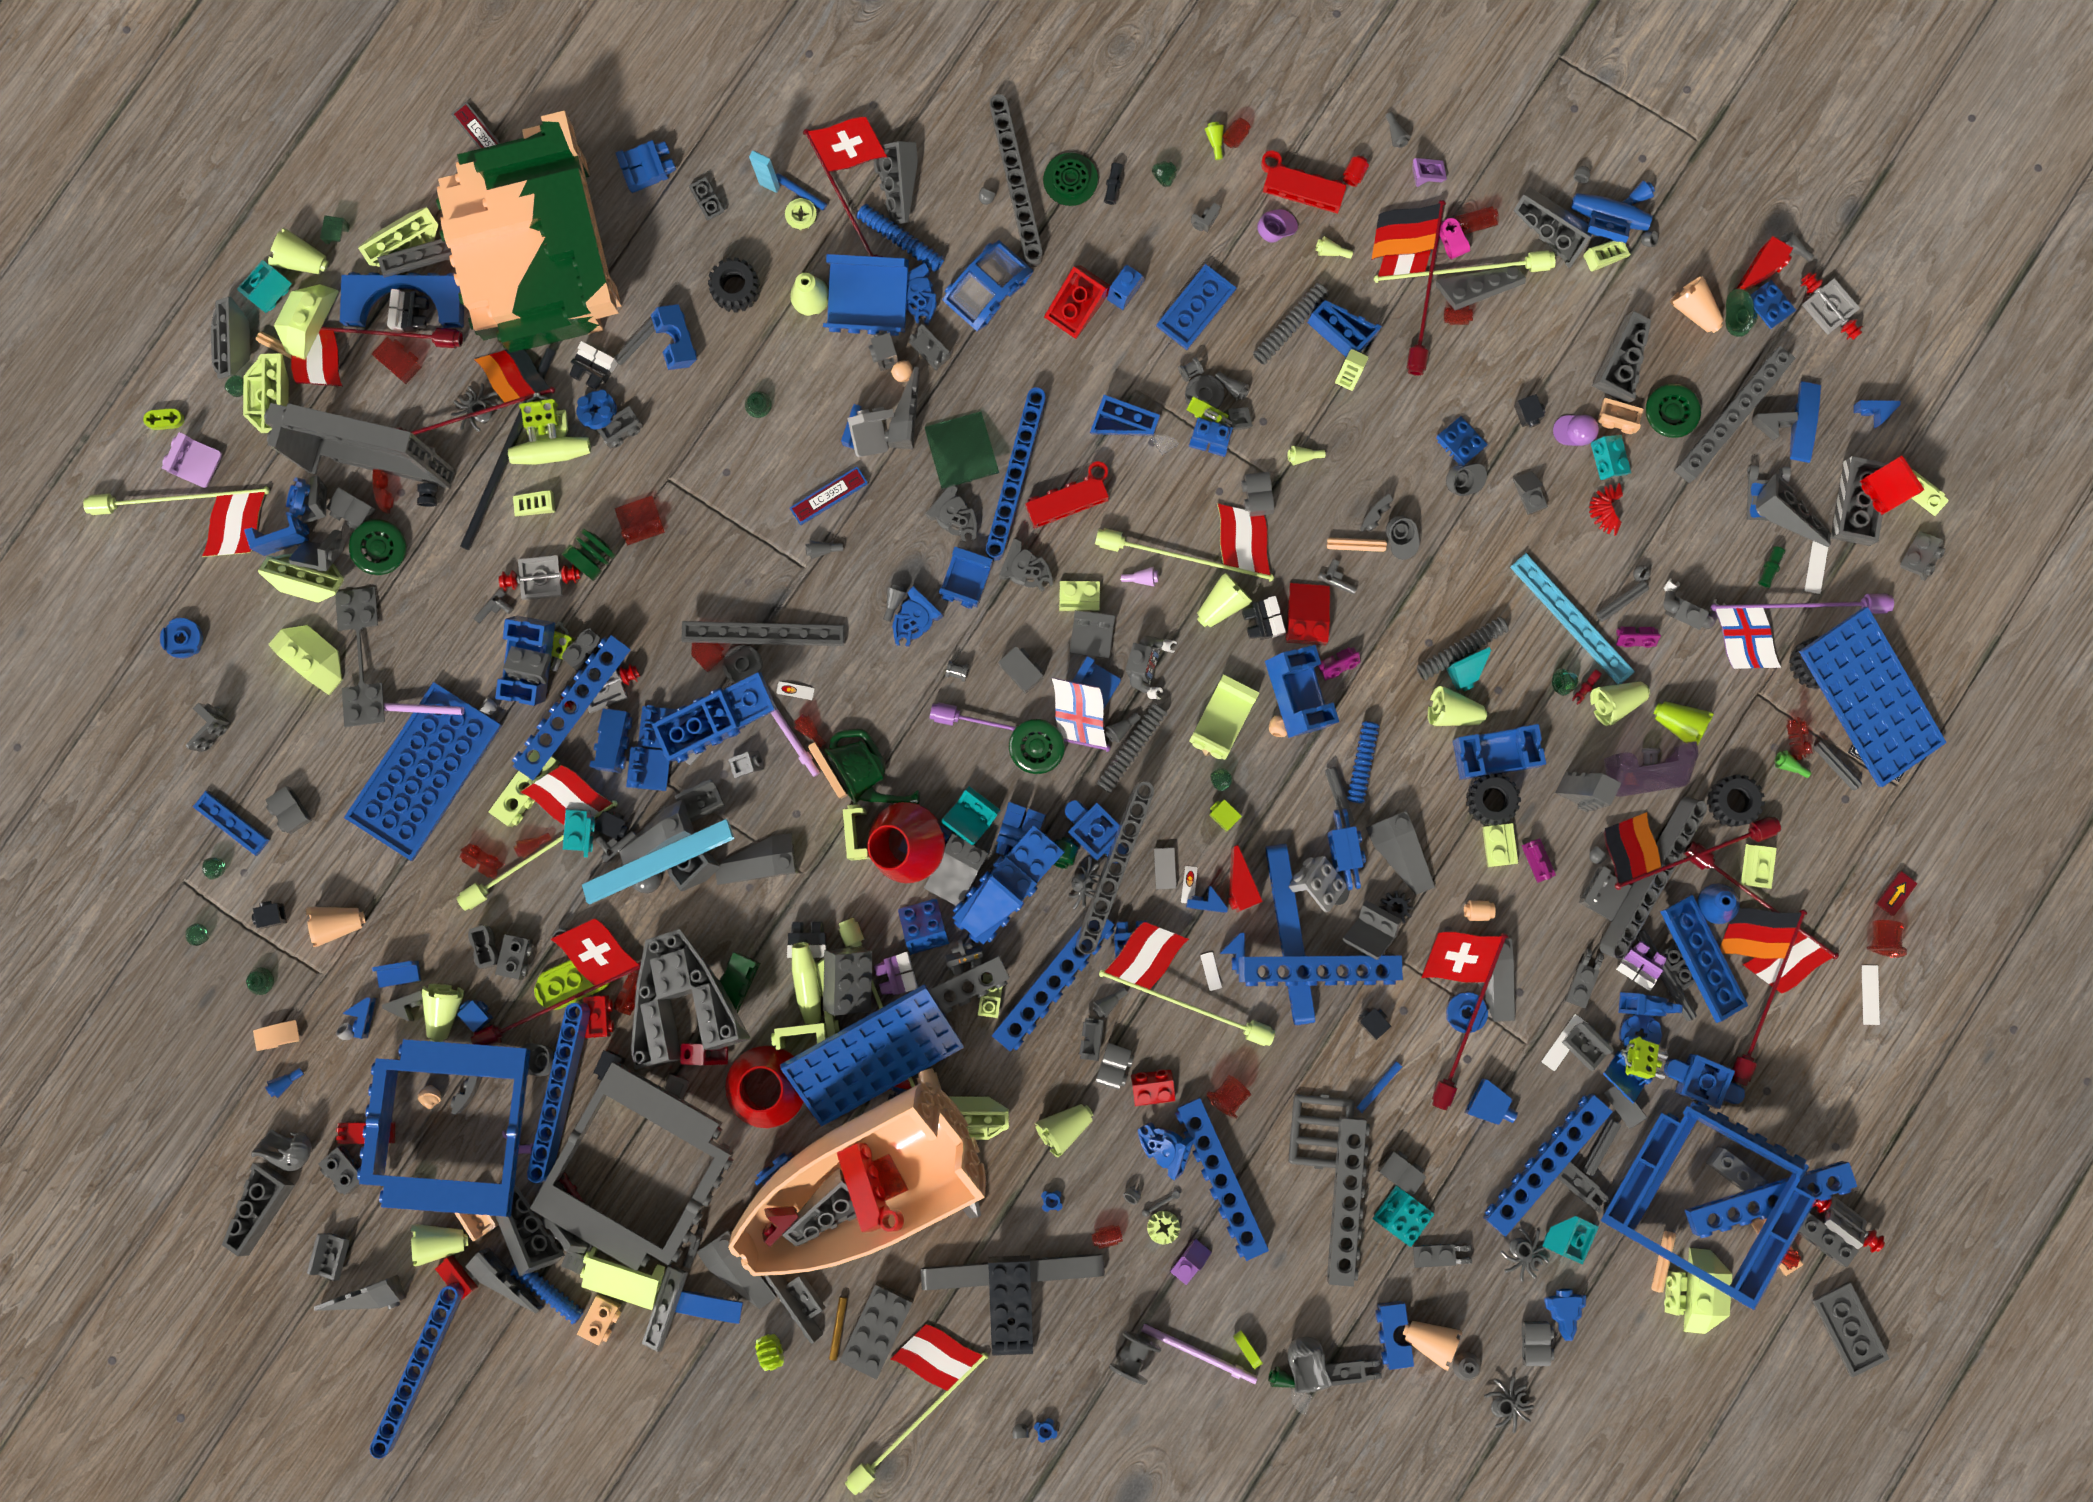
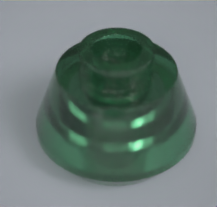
M1166 161L1154 164L1152 173L1156 180L1163 187H1170L1176 178L1175 172L1177 169L1174 164Z
M761 391L752 392L745 400V409L754 418L766 416L772 407L770 397Z
M1563 668L1556 670L1552 677L1553 689L1561 696H1566L1574 691L1579 682L1574 672Z
M263 967L251 970L246 978L248 990L255 995L268 993L274 985L273 974Z

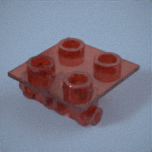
M653 496L614 508L622 529L621 534L625 538L627 546L665 533Z
M1797 717L1798 723H1796V719L1788 720V725H1786L1788 735L1800 733V735L1790 736L1788 739L1801 737V741L1791 742L1789 745L1802 743V745L1790 747L1792 756L1796 760L1803 759L1802 755H1804V758L1810 759L1809 754H1812L1813 751L1811 742L1806 739V734H1809L1808 723L1800 717Z
M890 1154L873 1161L874 1166L878 1170L880 1185L885 1192V1201L909 1190Z

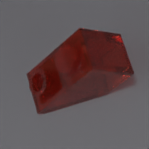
M692 643L691 656L706 672H709L725 657L722 653L724 648L719 643Z

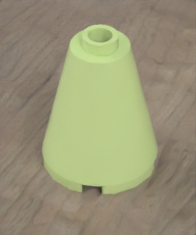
M281 228L282 232H278L271 247V252L274 255L273 258L269 257V265L314 274L326 271L329 261L326 260L324 254L289 230Z
M801 273L797 276L791 289V302L794 308L801 314L806 316L819 314L828 306L829 289L821 279L809 273Z
M1224 573L1197 612L1199 615L1197 620L1204 627L1207 625L1212 627L1248 606L1252 599L1227 573Z
M1643 682L1597 687L1590 694L1591 705L1595 704L1597 710L1594 711V714L1603 725H1614L1647 701L1650 690Z
M1438 686L1431 695L1430 700L1433 701L1432 707L1428 706V721L1434 726L1480 725L1486 720L1487 711L1483 705L1446 687Z
M429 984L428 988L423 986L422 998L426 1035L428 1038H431L430 1041L443 1042L444 1039L448 1038L464 996L463 989L458 987L457 991L452 990V985Z
M1080 1104L1037 1121L1035 1128L1044 1144H1048L1053 1148L1050 1152L1058 1158L1093 1121V1113L1087 1105L1084 1107Z
M419 1224L411 1225V1232H413V1237L411 1238L413 1266H420L462 1252L465 1246H468V1234H464L463 1230Z

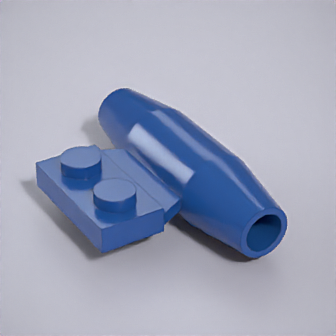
M1576 193L1571 204L1572 210L1590 218L1589 233L1595 236L1610 238L1616 242L1626 243L1629 238L1630 229L1648 231L1653 215L1633 205L1597 195Z

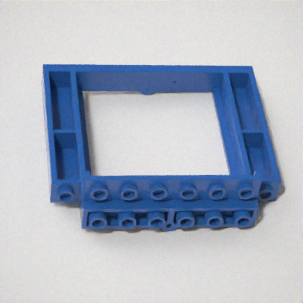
M403 1039V1043L400 1044L398 1051L399 1056H401L400 1060L376 1058L375 1063L371 1067L373 1081L369 1085L368 1094L371 1097L370 1104L366 1107L367 1118L363 1129L365 1142L360 1150L362 1164L357 1172L359 1184L384 1186L379 1196V1202L382 1203L381 1207L511 1217L531 1050L526 1048ZM398 1071L514 1079L502 1184L385 1175Z
M1692 1102L1690 1107L1687 1106L1683 1112L1684 1117L1681 1123L1678 1122L1679 1118L1671 1113H1667V1115L1661 1113L1601 1221L1755 1311L1816 1202L1812 1191L1804 1187L1801 1190L1798 1189L1809 1168L1805 1164L1807 1160L1797 1154L1794 1157L1787 1154V1149L1776 1143L1774 1146L1767 1143V1138L1758 1133L1755 1136L1747 1132V1127L1738 1122L1736 1125L1728 1121L1729 1117L1720 1112H1717V1114L1710 1112V1107L1702 1102H1698V1104ZM1696 1121L1707 1125L1792 1172L1790 1179L1730 1286L1635 1231Z

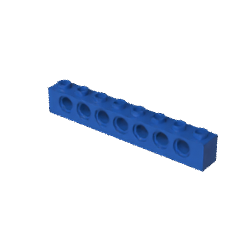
M612 635L608 639L604 637L598 644L600 648L596 655L592 653L585 662L588 664L584 671L580 669L573 678L576 680L574 685L566 687L561 694L564 697L562 701L554 703L549 710L552 713L547 720L545 718L542 719L536 727L539 729L535 737L531 734L524 743L527 747L523 753L518 751L512 759L514 762L513 767L532 781L631 649ZM604 652H608L612 656V661L608 664L601 660V655ZM595 668L599 670V679L593 680L589 677L590 669ZM585 685L588 688L587 695H578L577 687ZM567 701L575 703L576 709L574 712L570 713L565 710L564 705ZM555 717H560L563 720L564 725L562 728L556 729L553 727L552 720ZM546 733L551 736V743L549 745L541 744L540 736ZM530 750H536L539 753L537 761L531 762L528 759L527 754Z
M1091 920L1088 925L1089 929H1097L1098 921ZM1106 920L1095 951L1091 953L1094 956L1102 947L1099 944L1102 939L1108 940L1115 931L1112 929L1114 924L1110 920ZM1080 929L992 1034V1037L1009 1051L1013 1048L1017 1051L1024 1042L1021 1039L1024 1034H1031L1037 1026L1034 1022L1038 1017L1044 1018L1050 1010L1047 1006L1052 1001L1055 1003L1063 995L1060 992L1065 985L1069 987L1076 979L1073 976L1078 969L1082 971L1089 963L1086 959L1090 954L1078 956L1075 953L1076 940ZM1085 939L1081 944L1085 945L1086 949H1089L1091 941L1090 939ZM1064 960H1071L1074 967L1071 971L1066 972L1062 969V962ZM1053 975L1061 979L1060 985L1055 988L1049 984V978ZM1044 991L1047 993L1048 999L1045 1003H1039L1036 1000L1038 992ZM1026 1007L1034 1009L1035 1015L1033 1018L1026 1019L1023 1016V1010ZM1011 1024H1020L1022 1027L1021 1033L1018 1035L1012 1034L1010 1032Z
M1371 956L1238 958L1239 982H1246V986H1258V982H1265L1266 986H1278V982H1285V986H1298V982H1305V986H1317V982L1325 981V985H1337V981H1344V985H1357V981H1364V985H1376V981H1383V985H1396V981L1403 980L1402 956H1381L1378 960ZM1359 965L1363 968V974L1361 976L1357 973V967ZM1378 965H1380L1383 970L1380 976L1377 974L1376 971ZM1260 966H1262L1265 969V975L1263 977L1259 976L1258 974V968ZM1280 966H1282L1285 970V974L1283 977H1281L1278 974V968ZM1299 966H1302L1305 971L1302 977L1298 974ZM1319 966H1322L1324 969L1323 976H1320L1317 972ZM1338 966L1343 967L1344 973L1342 976L1337 973Z
M1584 1095L1579 1100V1107L1566 1115V1122L1561 1127L1558 1126L1551 1133L1553 1137L1548 1143L1545 1141L1538 1148L1539 1153L1536 1157H1531L1524 1166L1526 1168L1522 1173L1518 1172L1512 1178L1511 1186L1508 1189L1504 1188L1499 1193V1200L1495 1204H1490L1484 1213L1486 1215L1483 1218L1502 1235H1508L1613 1112L1595 1095ZM1586 1111L1590 1113V1120L1588 1122L1582 1120V1115ZM1571 1127L1577 1129V1135L1574 1138L1569 1136V1129ZM1559 1142H1562L1564 1145V1150L1561 1153H1557L1555 1150V1146ZM1545 1158H1549L1551 1161L1547 1169L1542 1167V1161ZM1535 1173L1537 1181L1535 1184H1530L1528 1178L1531 1174ZM1522 1189L1524 1196L1522 1199L1517 1200L1515 1193L1517 1190ZM1504 1205H1509L1511 1208L1508 1215L1502 1214V1207Z
M1198 1097L1178 1106L1179 1112L1175 1113L1180 1125L1184 1123L1187 1129L1184 1132L1185 1137L1194 1138L1193 1145L1196 1150L1192 1152L1196 1161L1202 1162L1204 1169L1201 1172L1205 1181L1210 1180L1213 1188L1209 1190L1214 1201L1218 1199L1221 1207L1218 1210L1222 1219L1227 1218L1230 1226L1226 1228L1231 1239L1235 1237L1238 1242L1235 1248L1240 1258L1244 1256L1245 1260L1248 1261L1268 1252L1269 1249L1201 1099ZM1193 1117L1200 1118L1201 1123L1197 1128L1190 1127L1189 1121ZM1201 1136L1209 1138V1144L1205 1147L1198 1145V1139ZM1210 1155H1216L1218 1158L1214 1166H1209L1206 1162L1207 1157ZM1218 1174L1226 1176V1182L1222 1185H1218L1215 1182ZM1227 1193H1232L1235 1196L1231 1204L1224 1202V1196ZM1236 1212L1243 1214V1220L1239 1223H1235L1232 1220L1233 1214ZM1245 1231L1252 1233V1238L1248 1242L1241 1240V1235Z
M1839 1161L1807 1171L1798 1189L1801 1190L1802 1187L1807 1189L1808 1185L1813 1183V1197L1819 1199V1201L1831 1199L1832 1194L1839 1193V1195L1852 1192L1851 1189L1857 1187L1850 1163ZM1832 1176L1834 1184L1829 1187L1827 1180ZM1790 1177L1685 1209L1692 1234L1705 1238L1713 1235V1231L1720 1230V1232L1731 1230L1733 1229L1732 1226L1740 1224V1226L1752 1223V1219L1758 1217L1760 1219H1767ZM1774 1195L1775 1202L1773 1205L1770 1206L1768 1204V1198L1769 1196ZM1754 1201L1755 1209L1749 1212L1748 1204ZM1734 1207L1735 1215L1729 1218L1728 1210ZM1714 1213L1716 1220L1714 1223L1709 1224L1708 1217Z

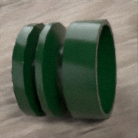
M583 528L580 532L587 539L583 541L576 536L575 539L580 544V547L576 548L569 544L561 554L592 581H595L602 573L597 563L600 561L608 566L610 563L603 556L606 554L611 559H614L616 555L612 552L609 545L595 533Z

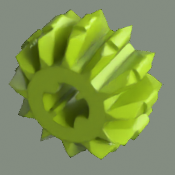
M768 1334L757 1339L755 1348L760 1366L765 1371H772L783 1366L784 1351L782 1350L779 1338L775 1334Z

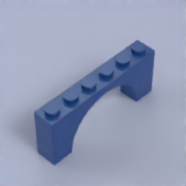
M350 272L348 275L341 276L340 322L345 327H365L367 316L372 306L382 296L390 293L391 289H412L429 296L435 303L439 323L444 328H464L465 305H462L459 300L458 293H461V290L454 279V274L456 273H448L447 276H440L436 273H428L427 276L408 273V275L396 274L384 278L383 275L374 272L368 273V275Z

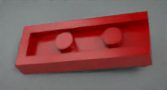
M391 1122L389 1144L395 1143V1122ZM338 1123L336 1132H338V1136H336L337 1144H364L363 1129L366 1123Z

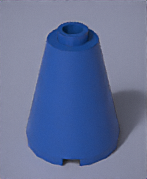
M1719 883L1704 888L1698 896L1697 902L1705 920L1714 924H1724L1731 921L1737 915L1740 906L1736 892L1731 887Z

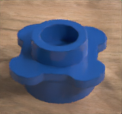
M1055 1190L1050 1193L1044 1191L1041 1194L1044 1202L1042 1209L1045 1212L1062 1209L1060 1191Z
M1047 1418L1042 1423L1037 1422L1034 1425V1429L1038 1433V1440L1042 1443L1051 1438L1055 1439L1058 1435L1053 1427L1054 1421L1051 1418Z

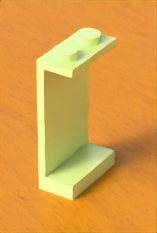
M1223 674L1189 742L1193 743V746L1200 750L1205 749L1211 752L1213 757L1225 760L1259 692Z
M594 1246L591 1252H586L583 1263L586 1265L583 1267L580 1276L583 1278V1288L650 1310L653 1309L662 1284L664 1266L657 1264L651 1276L597 1258L598 1248Z

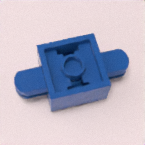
M1079 801L1069 802L1065 808V814L1075 825L1068 831V834L1096 861L1104 854L1108 857L1119 824L1098 803L1088 810ZM1120 843L1117 850L1120 854H1123L1127 848Z
M1345 808L1341 810L1344 828H1342L1339 810H1334L1336 830L1328 832L1327 836L1333 867L1336 872L1344 871L1346 886L1349 891L1353 890L1350 870H1352L1355 888H1361L1358 869L1363 867L1366 859L1364 851H1360L1359 843L1362 842L1360 830L1357 831L1356 826L1350 827L1348 812Z
M1690 1054L1686 1063L1678 1059H1669L1664 1065L1666 1075L1679 1081L1675 1090L1676 1093L1702 1102L1709 1107L1720 1109L1723 1100L1731 1104H1739L1745 1097L1744 1089L1731 1082L1734 1070L1701 1056Z

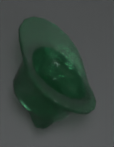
M1734 289L1729 293L1726 300V328L1731 335L1743 337L1756 324L1758 313L1754 310L1751 295L1746 290Z

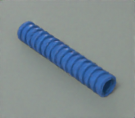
M864 204L859 209L857 219H862L863 223H867L869 227L872 226V229L877 230L879 234L882 233L883 237L887 236V240H892L893 244L897 243V246L902 247L903 251L907 250L908 254H912L914 258L917 257V260L922 261V264L926 263L928 268L932 267V271L935 272L941 267L944 256H939L938 252L934 253V250L929 249L928 245L924 246L923 242H919L917 238L914 239V236L909 235V232H904L903 228L899 229V225H894L893 221L889 222L887 217L884 218L883 214L879 215V212L874 211L873 207L869 208L868 204Z

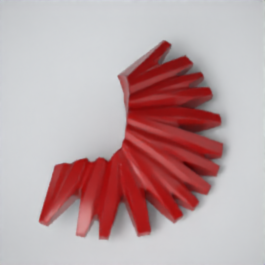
M1620 483L1617 484L1616 492L1611 484L1609 489L1607 486L1604 487L1605 495L1598 490L1596 493L1600 498L1592 497L1593 501H1590L1592 505L1589 506L1590 509H1593L1589 511V513H1593L1590 517H1600L1594 524L1602 523L1599 529L1604 528L1603 532L1608 529L1607 534H1610L1614 529V536L1617 535L1622 523L1612 506V502L1617 501L1623 496Z

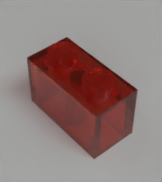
M386 337L373 351L372 355L403 383L407 384L422 368L417 363L419 359L412 352L408 354L402 350L404 346L397 339L392 341Z

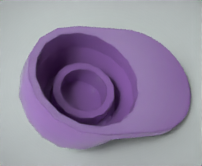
M1282 209L1266 212L1257 224L1260 236L1270 243L1293 235L1298 229L1294 216Z
M1566 415L1560 417L1553 426L1555 439L1559 443L1569 446L1588 445L1595 440L1599 432L1597 421L1589 415Z

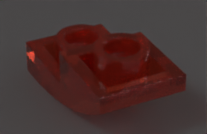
M373 469V491L380 510L390 514V508H393L394 498L390 492L385 490L388 487V476L382 470Z

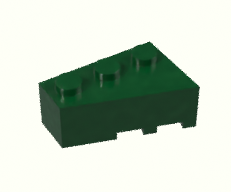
M733 953L727 963L728 967L725 974L721 976L719 981L722 983L738 1013L761 963L740 953Z

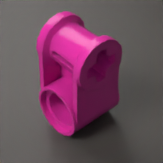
M1453 218L1445 220L1440 227L1439 236L1448 257L1452 260L1470 252V245L1464 236L1459 222Z

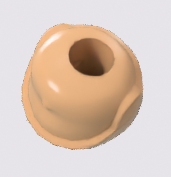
M908 360L899 361L893 366L891 373L897 381L907 382L913 372V367Z
M1274 716L1270 721L1269 731L1273 736H1287L1282 716Z
M429 1085L419 1092L418 1100L424 1107L432 1109L441 1101V1094L433 1085Z

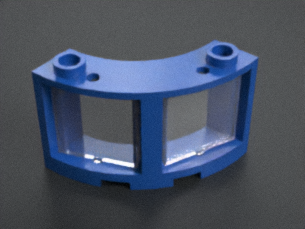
M998 240L994 244L989 243L955 283H951L946 288L945 293L947 294L943 301L972 328L979 331L988 325L996 312L1001 308L999 303L1007 295L1011 297L1020 288L1025 286L1034 271Z

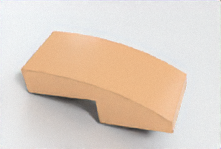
M296 1020L253 1031L257 1051L276 1048L278 1045L298 1042L300 1040Z

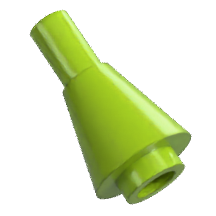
M1219 122L1209 123L1208 127L1205 128L1212 148H1214L1215 160L1223 159L1221 146L1224 125H1220Z

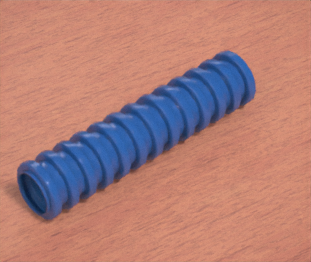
M1362 722L1363 728L1360 730L1362 734L1359 735L1361 740L1358 741V753L1355 755L1357 759L1354 760L1356 765L1353 766L1355 771L1352 772L1354 776L1351 778L1352 784L1349 785L1351 790H1348L1350 796H1347V799L1351 802H1365L1363 798L1366 796L1365 790L1368 789L1366 784H1369L1367 778H1370L1368 773L1371 772V760L1374 758L1372 753H1375L1373 748L1376 747V735L1379 733L1377 729L1380 728L1378 724L1373 722Z
M516 1266L511 1270V1276H516V1280H521V1284H526V1288H531V1292H535L536 1296H540L541 1300H545L546 1304H550L551 1308H555L556 1312H560L561 1316H565L567 1321L570 1320L572 1325L583 1315V1308L579 1309L578 1304L574 1305L573 1300L569 1301L568 1296L564 1297L563 1292L559 1293V1289H554L553 1284L549 1285L548 1280L544 1281L543 1276L539 1277L538 1272H530L519 1276Z

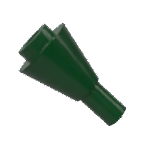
M1275 1367L1274 1370L1270 1371L1268 1381L1271 1387L1295 1388L1294 1377L1279 1367Z

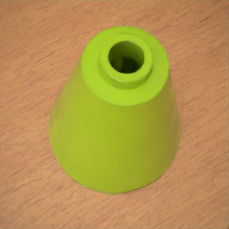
M1664 701L1663 704L1658 703L1653 713L1657 715L1655 719L1694 750L1701 741L1714 713L1667 701Z

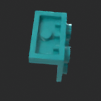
M566 808L563 850L583 851V856L588 858V852L593 850V836H590V832H594L595 826L594 816H591L590 810Z
M1395 1186L1372 1219L1409 1247H1412L1433 1218L1434 1213L1401 1188Z

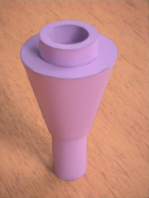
M1154 567L1135 572L1134 574H1121V582H1135L1155 586V583L1159 581L1158 570L1155 571Z

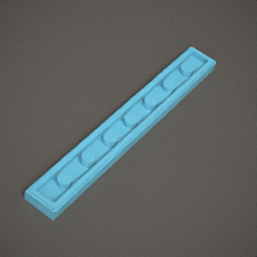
M1527 553L1510 567L1617 684H1622L1635 672Z
M725 819L582 884L586 902L592 904L735 839L729 821Z

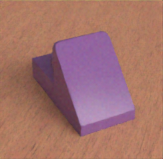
M1413 159L1412 170L1416 187L1428 181L1443 182L1447 180L1443 161Z
M1195 1239L1170 1272L1187 1285L1196 1272L1203 1268L1212 1252Z

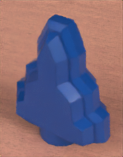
M1557 1289L1556 1295L1544 1298L1546 1309L1550 1310L1552 1319L1558 1322V1330L1564 1340L1572 1341L1577 1331V1321L1582 1317V1308L1586 1306V1295L1573 1294V1289Z

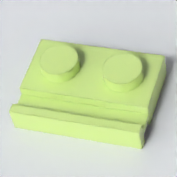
M1060 581L1059 611H1099V581Z
M1513 823L1482 827L1487 866L1518 864Z
M1746 844L1742 885L1772 889L1777 848Z

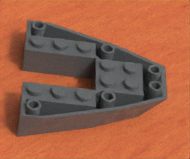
M680 929L645 941L636 985L631 1044L635 1070H649L681 1060V1050L671 1000L688 994H693L703 1050L720 1049L751 1040L722 983Z

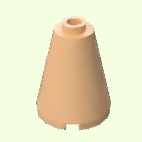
M1703 276L1698 277L1684 286V290L1680 294L1677 292L1671 298L1670 303L1706 332L1712 331L1714 333L1723 326L1722 322L1724 319Z
M306 908V915L310 917L307 923L313 947L321 946L361 929L362 924L366 923L364 911L360 912L359 908Z
M1412 1321L1411 1324L1408 1323L1405 1326L1402 1335L1406 1336L1405 1341L1448 1371L1449 1367L1446 1366L1447 1361L1452 1362L1460 1341L1456 1337L1458 1334L1462 1336L1463 1331Z

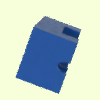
M517 615L505 619L503 639L507 640L505 661L511 646L549 654L551 657L555 622ZM550 662L545 673L546 684L539 683L536 685L521 678L520 680H514L503 669V677L497 680L495 699L519 701V703L532 706L546 701Z
M1316 645L1299 650L1286 651L1265 661L1288 738L1322 730L1339 722L1334 703L1325 705L1314 671V667L1321 664Z
M1539 724L1482 735L1463 736L1453 740L1459 779L1465 780L1489 774L1496 775L1546 765L1544 750L1541 748L1540 743L1542 739Z

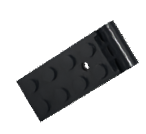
M1030 1255L988 1257L992 1356L1033 1354Z

